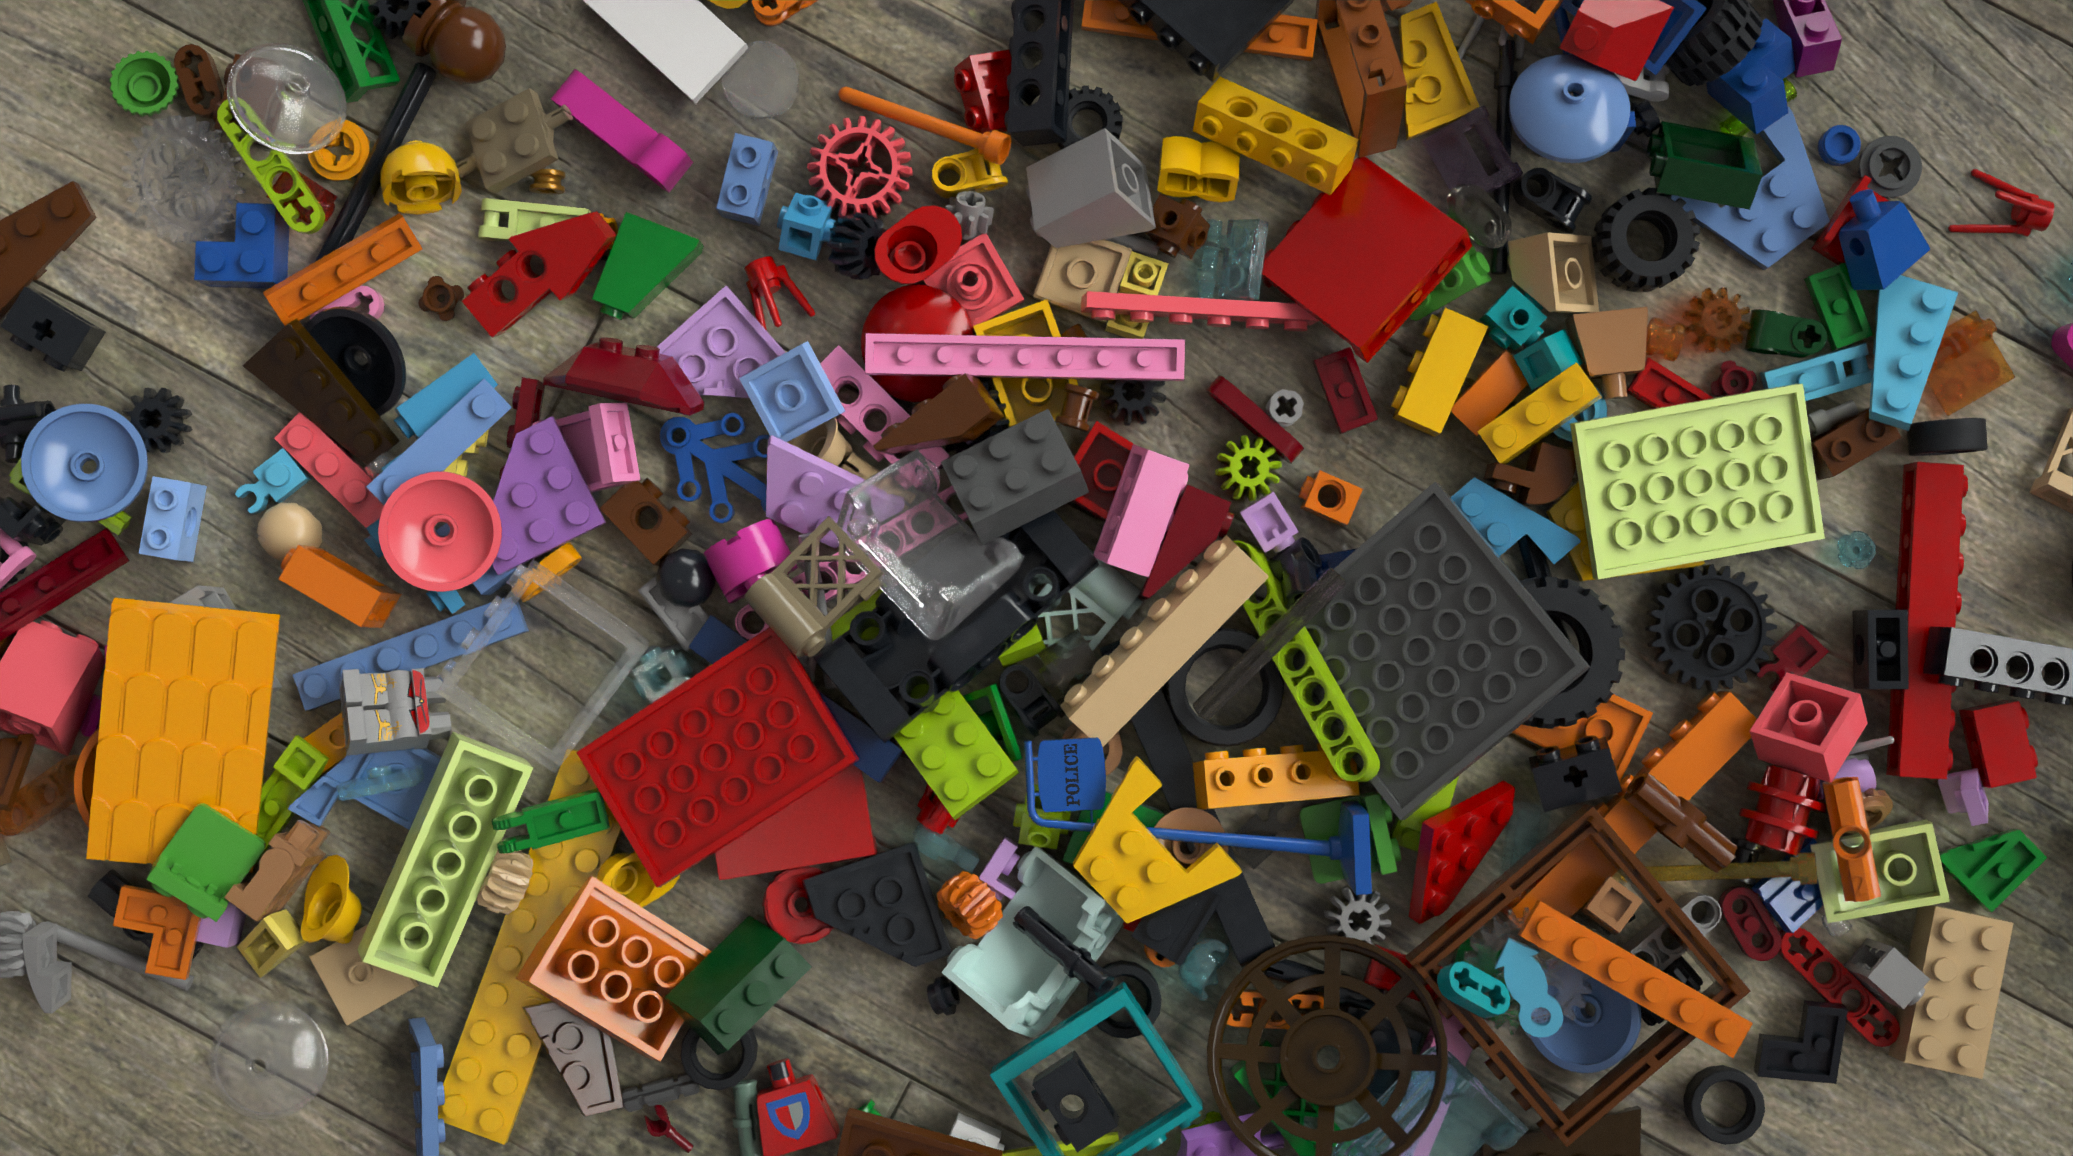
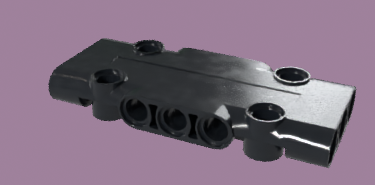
M1054 510L984 545L981 544L972 526V529L966 534L957 532L950 536L880 594L875 602V609L857 614L851 621L850 629L813 658L878 737L886 743L920 714L934 710L939 704L940 697L946 692L952 693L961 689L1031 631L1038 622V616L1043 612L1054 610L1060 604L1062 596L1095 570L1099 563L1091 551ZM1041 583H1047L1052 586L1051 591L1045 596L1039 597L1033 594L1034 588ZM869 627H878L880 629L876 638L868 641L862 640L863 632ZM919 684L929 685L928 693L920 699L911 698V692L915 686Z

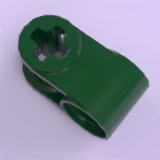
M1754 309L1751 310L1745 350L1761 354L1804 358L1819 352L1825 346L1827 332L1825 327L1814 319L1789 316L1776 311ZM1804 331L1805 337L1811 339V343L1805 346L1804 340L1798 339V334Z

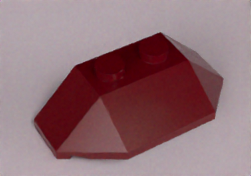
M599 338V342L584 346L543 377V385L633 403L691 416L704 410L703 399L673 356L659 354V348L649 345H637L636 349L624 347L623 341L620 339Z

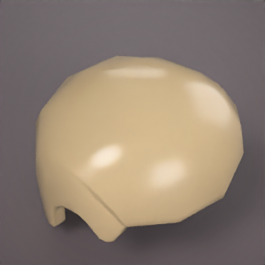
M280 502L266 510L258 522L257 534L260 545L268 555L281 562L291 549H296L298 545L319 548L322 543V525L320 521L309 510L297 503Z

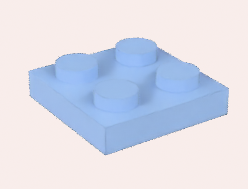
M808 341L739 378L769 435H773L785 442L845 412Z

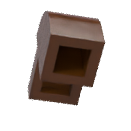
M1543 442L1532 446L1526 470L1495 462L1487 464L1484 480L1494 482L1493 488L1501 492L1516 494L1517 489H1519L1520 493L1517 502L1524 506L1545 504L1560 497L1570 486L1576 469L1575 454L1571 450Z

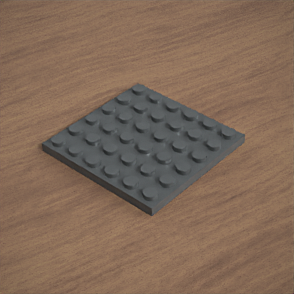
M1437 482L1431 484L1318 582L1320 598L1317 601L1318 608L1308 615L1298 613L1379 757L1380 769L1377 775L1369 781L1400 820H1406L1591 668ZM1283 617L1276 620L1274 624V631L1277 636H1281L1286 629V621ZM1302 650L1298 651L1293 657V665L1297 671L1305 664V655ZM1321 684L1317 685L1312 691V699L1316 705L1320 704L1324 699L1325 692ZM1339 718L1331 726V731L1337 739L1344 732L1343 722ZM1356 753L1352 758L1362 770L1364 766L1363 758L1359 753Z

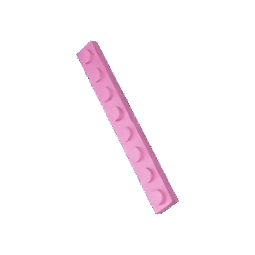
M866 333V375L954 377L958 374L963 375L966 373L974 377L1184 381L1185 340Z

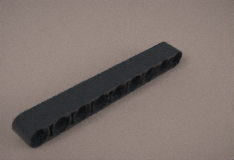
M1121 639L1099 648L1102 657L1110 655L1120 645ZM1160 688L1130 720L1155 776L1162 783L1161 789L1170 810L1173 811L1186 807L1197 808L1193 772L1194 762ZM1204 809V811L1219 821L1215 809ZM1185 842L1191 853L1194 849L1193 842ZM1228 846V855L1239 866L1231 846ZM1243 872L1238 877L1207 889L1222 898L1215 911L1241 968L1248 965L1265 951L1275 947Z

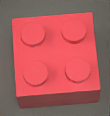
M1787 672L1752 726L1750 734L1759 760L1832 783L1868 722L1861 694Z

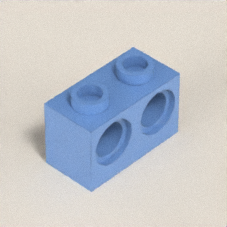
M735 133L716 207L722 217L760 226L778 155V150L773 142Z

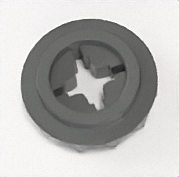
M1898 136L1880 137L1869 143L1859 156L1860 167L1857 173L1861 177L1864 175L1870 177L1872 180L1867 187L1883 197L1894 199L1911 191L1920 179L1922 172L1921 157L1913 144ZM1882 158L1886 162L1898 158L1901 159L1893 169L1896 174L1895 177L1891 173L1881 177L1878 175L1884 167L1881 161Z

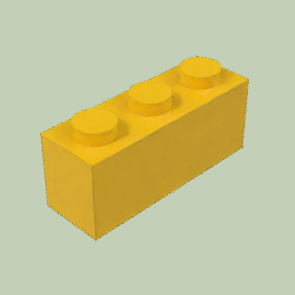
M1446 307L1439 312L1438 316L1431 314L1422 333L1423 336L1428 338L1422 352L1417 349L1415 350L1406 370L1412 373L1406 387L1400 385L1392 400L1391 407L1396 408L1392 418L1433 437L1441 434L1488 326Z
M1576 362L1477 432L1498 462L1506 465L1603 397Z

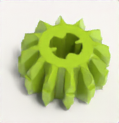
M1243 435L1240 438L1241 450L1232 441L1226 444L1227 450L1233 457L1224 453L1217 455L1216 459L1228 465V467L1216 469L1215 476L1228 475L1229 479L1220 488L1222 491H1225L1234 484L1236 489L1233 493V499L1239 500L1243 490L1247 489L1248 501L1254 502L1256 500L1255 487L1263 496H1266L1271 491L1264 480L1271 484H1278L1280 478L1275 474L1269 473V470L1281 468V461L1269 462L1267 459L1276 452V449L1272 446L1264 453L1261 452L1260 449L1264 442V439L1258 437L1254 442L1253 448H1250L1248 436ZM1246 459L1247 463L1253 460L1256 463L1257 467L1253 471L1256 475L1255 478L1250 479L1249 474L1244 478L1239 473V470L1243 467L1240 460Z

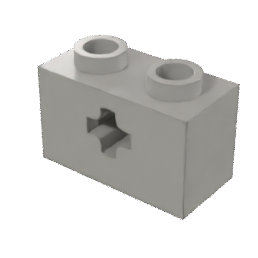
M1869 938L1863 942L1843 965L1877 999L1905 1009L1907 1005L1912 1006L1920 1000L1925 992L1924 986L1930 980L1896 948Z

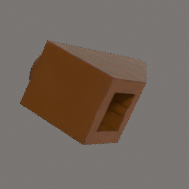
M966 373L963 375L958 374L946 381L942 386L943 391L933 399H925L918 403L912 409V415L904 422L895 423L885 429L881 434L882 439L874 444L873 447L876 451L893 455L973 441L1002 419L1004 415L978 378Z

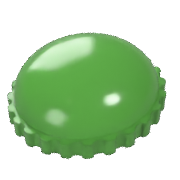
M137 51L135 54L130 53L128 57H123L121 62L115 65V70L111 72L110 90L113 93V99L117 100L116 102L119 107H123L125 112L129 111L132 115L138 114L140 117L148 115L150 117L155 113L160 114L162 110H167L168 105L173 104V99L177 97L176 91L179 89L177 83L179 79L175 75L176 70L174 67L172 68L170 61H166L164 56H158L156 52L149 53V51L141 53Z

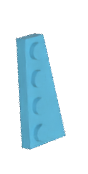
M1902 275L1884 290H1878L1869 419L1909 431L1959 292Z

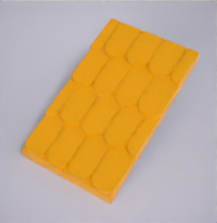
M114 597L109 618L86 859L103 861L106 859L115 862L140 864L151 863L153 865L195 806L200 803L207 804L257 836L280 614Z

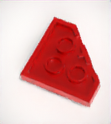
M1503 780L1422 822L1408 917L1418 924H1422L1435 916L1441 915L1449 908L1510 821L1514 810L1513 800L1516 789L1514 786Z

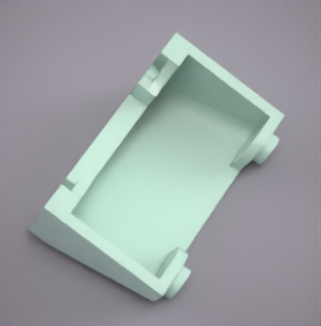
M1034 847L1032 851L1024 854L1018 862L1017 869L1019 871L1017 878L1023 884L1003 910V917L998 921V925L988 932L977 946L968 944L964 947L958 946L947 959V966L942 971V974L1007 1029L1030 1038L1040 1035L1050 1025L1081 981L1076 977L1070 978L1065 974L1060 963L1013 926L1016 914L1022 908L1030 906L1040 917L1061 932L1074 945L1087 949L1095 962L1118 933L1124 921L1089 883L1039 847Z

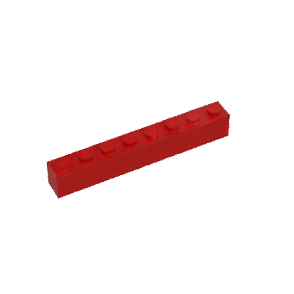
M1913 462L1905 464L1903 467L1896 610H1908L1909 689H1891L1888 736H1892L1894 742L1888 745L1886 775L1947 780V771H1950L1953 765V752L1949 748V734L1955 726V712L1951 709V698L1957 686L1938 684L1939 676L1924 674L1923 668L1930 626L1955 628L1956 615L1959 614L1962 606V597L1957 589L1958 576L1962 574L1964 567V557L1960 553V537L1964 535L1966 529V517L1962 514V499L1968 491V478L1964 475V465Z

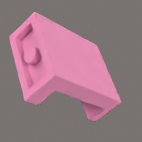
M599 403L588 406L589 411L556 419L591 493L640 481L627 403ZM543 420L536 421V422L533 423V425H535V424H537V423H539V422H541V421H543Z

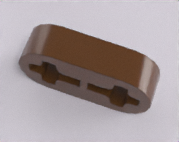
M194 44L185 45L175 54L174 66L189 108L202 118L213 119L215 105L219 100H222L224 88L215 61L211 54L200 46ZM193 55L203 60V62L197 64L200 77H197L193 70L186 67L192 63L191 57ZM202 86H204L206 92L215 96V98L210 100L211 107L208 109L199 104L204 99Z

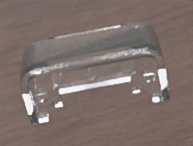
M916 449L848 490L845 494L837 524L884 572L879 578L883 583L880 589L928 638L940 640L955 629L1019 570L1024 557L1011 541L1001 537L994 538L987 545H982L978 536L937 495L940 487L939 469ZM847 547L846 553L848 555H854L851 552V550ZM855 562L866 574L870 572L862 562Z

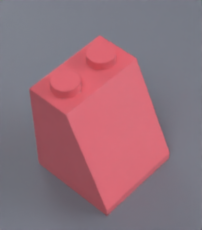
M41 620L40 623L32 621L18 630L0 660V730L17 737L18 734H33L36 738L35 744L68 756L104 668L105 659L99 644L95 640L81 634L73 637L62 633L61 628L48 621Z

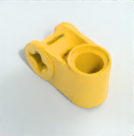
M976 148L968 152L943 157L934 164L932 169L933 189L939 196L946 199L957 197V194L962 191L981 193L1008 185V179L1002 175L1000 165L985 160ZM984 162L987 163L989 175L987 174V171H986V167H985V163H984ZM951 169L959 174L960 180L953 186H946L939 181L938 176L942 171Z

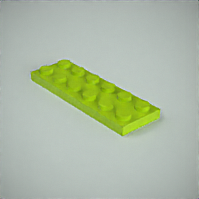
M882 587L867 601H862L831 626L833 641L850 629L851 621L857 614L864 611H872L876 608L875 602L884 591ZM869 627L863 632L862 640L868 641L876 638L880 629L878 627ZM919 684L915 686L911 692V698L920 699L928 693L929 685ZM959 690L952 693L946 692L940 697L939 704L934 710L920 714L894 736L954 820L1019 774L1017 768Z

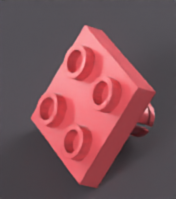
M987 233L981 234L960 246L959 251L950 261L923 280L925 285L939 288L953 296L964 307L973 326L996 318L1025 301Z

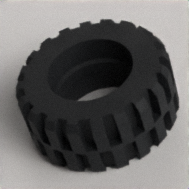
M1557 577L1524 579L1520 582L1546 614L1560 618L1571 626L1579 643V654L1591 668L1527 719L1523 725L1553 729L1557 726L1567 727L1577 724V720L1581 718L1588 719L1597 712L1596 707L1600 703H1607L1613 695L1610 691L1612 685L1620 682L1623 672L1618 671L1620 660H1625V648H1620L1619 638L1624 637L1621 626L1614 624L1611 617L1615 614L1609 605H1603L1598 600L1599 595L1591 589L1579 586L1580 583Z

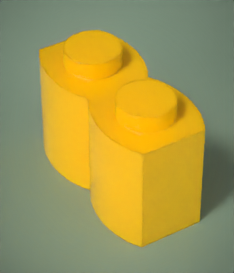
M1183 136L1163 138L1159 159L1157 191L1173 197H1191L1196 195L1199 198L1212 202L1235 200L1239 181L1240 153L1215 141L1201 143L1195 139Z

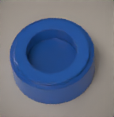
M1836 125L1828 129L1821 135L1818 142L1820 157L1832 166H1842L1856 158L1861 148L1859 135L1854 129L1846 125Z

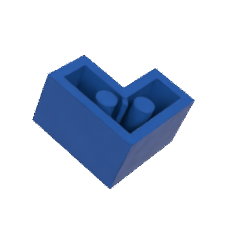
M1767 18L1763 20V25L1760 28L1762 30L1760 37L1755 41L1756 44L1746 57L1726 74L1712 82H1706L1708 94L1756 135L1788 114L1785 86L1782 79L1796 70L1791 38Z
M236 203L235 242L196 241L194 280L209 287L269 289L288 278L289 225L274 204Z

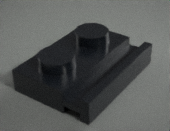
M1209 890L1202 891L1142 917L1131 936L1182 967L1222 901V898Z

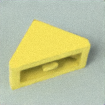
M285 909L262 919L237 948L261 978L307 942L302 939L301 927Z

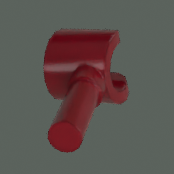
M655 1105L656 1114L660 1119L652 1121L646 1115L644 1116L648 1132L655 1137L665 1135L685 1152L689 1153L694 1145L670 1124L667 1109L662 1105Z

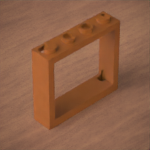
M1317 0L1315 19H1318L1317 30L1352 137L1359 139L1356 149L1358 158L1395 149L1407 82L1380 0ZM1337 23L1338 27L1326 30L1325 24ZM1377 77H1381L1383 86H1379Z

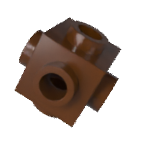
M1160 194L1153 205L1156 228L1145 233L1157 243L1155 247L1164 254L1176 258L1179 253L1192 259L1197 249L1204 245L1210 224L1201 215L1202 208L1184 198L1179 203Z

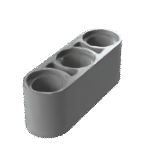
M1688 892L1675 901L1704 936L1720 922L1722 916L1721 907L1713 897L1699 892ZM1703 901L1706 905V914L1702 919L1694 921L1691 914L1692 907L1695 903ZM1658 917L1621 947L1633 955L1638 952H1644L1647 959L1646 962L1661 971L1665 970L1686 952L1676 939L1669 946L1663 945L1661 935L1666 927Z

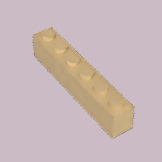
M1227 535L1221 541L1218 540L1212 543L1205 551L1204 559L1194 569L1185 571L1178 578L1176 587L1166 598L1158 599L1150 607L1148 616L1137 627L1134 626L1124 633L1120 640V645L1110 655L1103 656L1095 663L1092 674L1082 684L1074 685L1067 692L1064 702L1060 706L1068 719L1089 738L1098 737L1101 740L1102 747H1104L1269 576Z

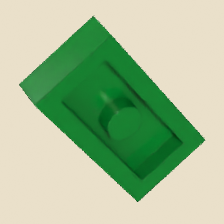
M1845 263L1804 278L1821 324L1826 329L1827 339L1832 351L1873 336L1857 292L1852 287Z

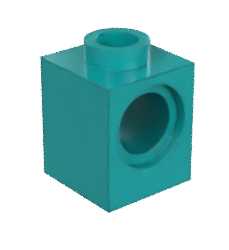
M1565 329L1541 339L1513 356L1531 390L1548 383L1576 362L1579 365L1583 364Z

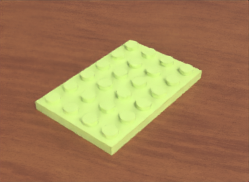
M1791 384L1570 423L1593 579H1605L1825 539L1803 384Z

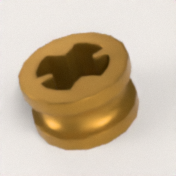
M542 168L530 175L534 178V183L529 185V190L540 194L565 193V187L561 185V180L565 179L566 173L560 170Z

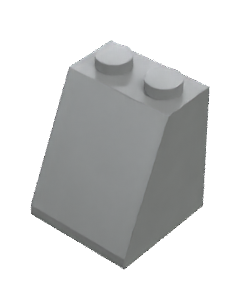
M1106 128L1026 167L1028 178L1026 192L1032 207L1031 226L1037 236L1043 237L1055 248L1147 232L1156 228L1146 165Z

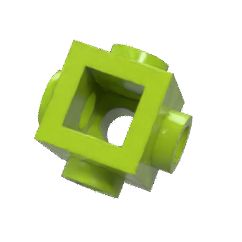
M1034 784L1035 793L1039 792V786ZM1027 793L1024 804L1016 803L1013 826L1020 827L1018 843L1039 848L1057 849L1060 834L1067 835L1068 830L1041 827L1035 824L1028 814ZM1040 796L1035 797V809L1039 817L1047 820L1070 821L1071 811L1045 812L1042 808Z

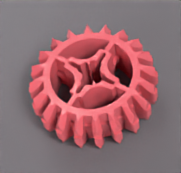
M865 116L859 117L858 127H852L850 119L844 118L845 130L840 132L835 124H831L829 126L833 135L831 139L823 134L818 136V141L824 146V149L812 147L810 150V154L820 160L807 164L808 171L818 173V175L809 179L811 187H821L815 193V197L820 200L829 198L827 206H832V211L840 205L839 217L848 216L850 210H853V214L855 212L862 213V211H868L869 216L877 218L875 209L881 207L884 214L889 215L891 213L887 203L889 199L898 205L903 202L902 197L895 192L896 189L901 191H909L910 189L909 183L900 179V177H910L913 175L911 167L902 165L911 160L910 152H899L905 146L904 139L897 138L891 141L895 134V130L891 126L880 133L882 124L879 119H875L871 128H867ZM864 141V143L861 142L860 147L853 154H843L840 152L836 154L840 148L848 143ZM876 144L882 147L892 160L891 174L883 172L882 168L873 163ZM866 158L867 170H871V172H861L859 177H856V180H854V171L849 169V167H859ZM830 165L837 167L838 171L847 175L844 195L839 193L830 183ZM867 185H885L881 191L871 197L856 199V196H859L862 189Z

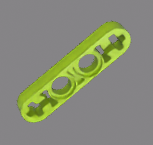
M240 98L225 100L217 111L219 124L286 223L293 230L302 234L311 235L318 232L325 222L323 208L256 109ZM235 108L241 112L246 111L247 113L242 116L243 121L251 130H254L257 126L259 130L246 135L242 127L234 122L229 123L233 118L231 111ZM259 139L267 140L271 149L269 156L262 161L254 160L250 154L251 145ZM281 172L289 173L293 179L292 188L284 194L276 193L272 186L274 177ZM301 192L304 193V196L298 197ZM297 198L302 207L307 210H314L310 215L312 222L309 225L303 222L297 223L296 220L300 217L299 211L295 205L289 203L285 207L284 203Z

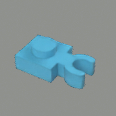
M282 448L252 471L259 481L255 484L242 485L238 488L235 495L238 498H244L253 492L256 495V503L248 511L251 514H258L265 510L271 496L276 502H283L310 481L311 478L298 461Z

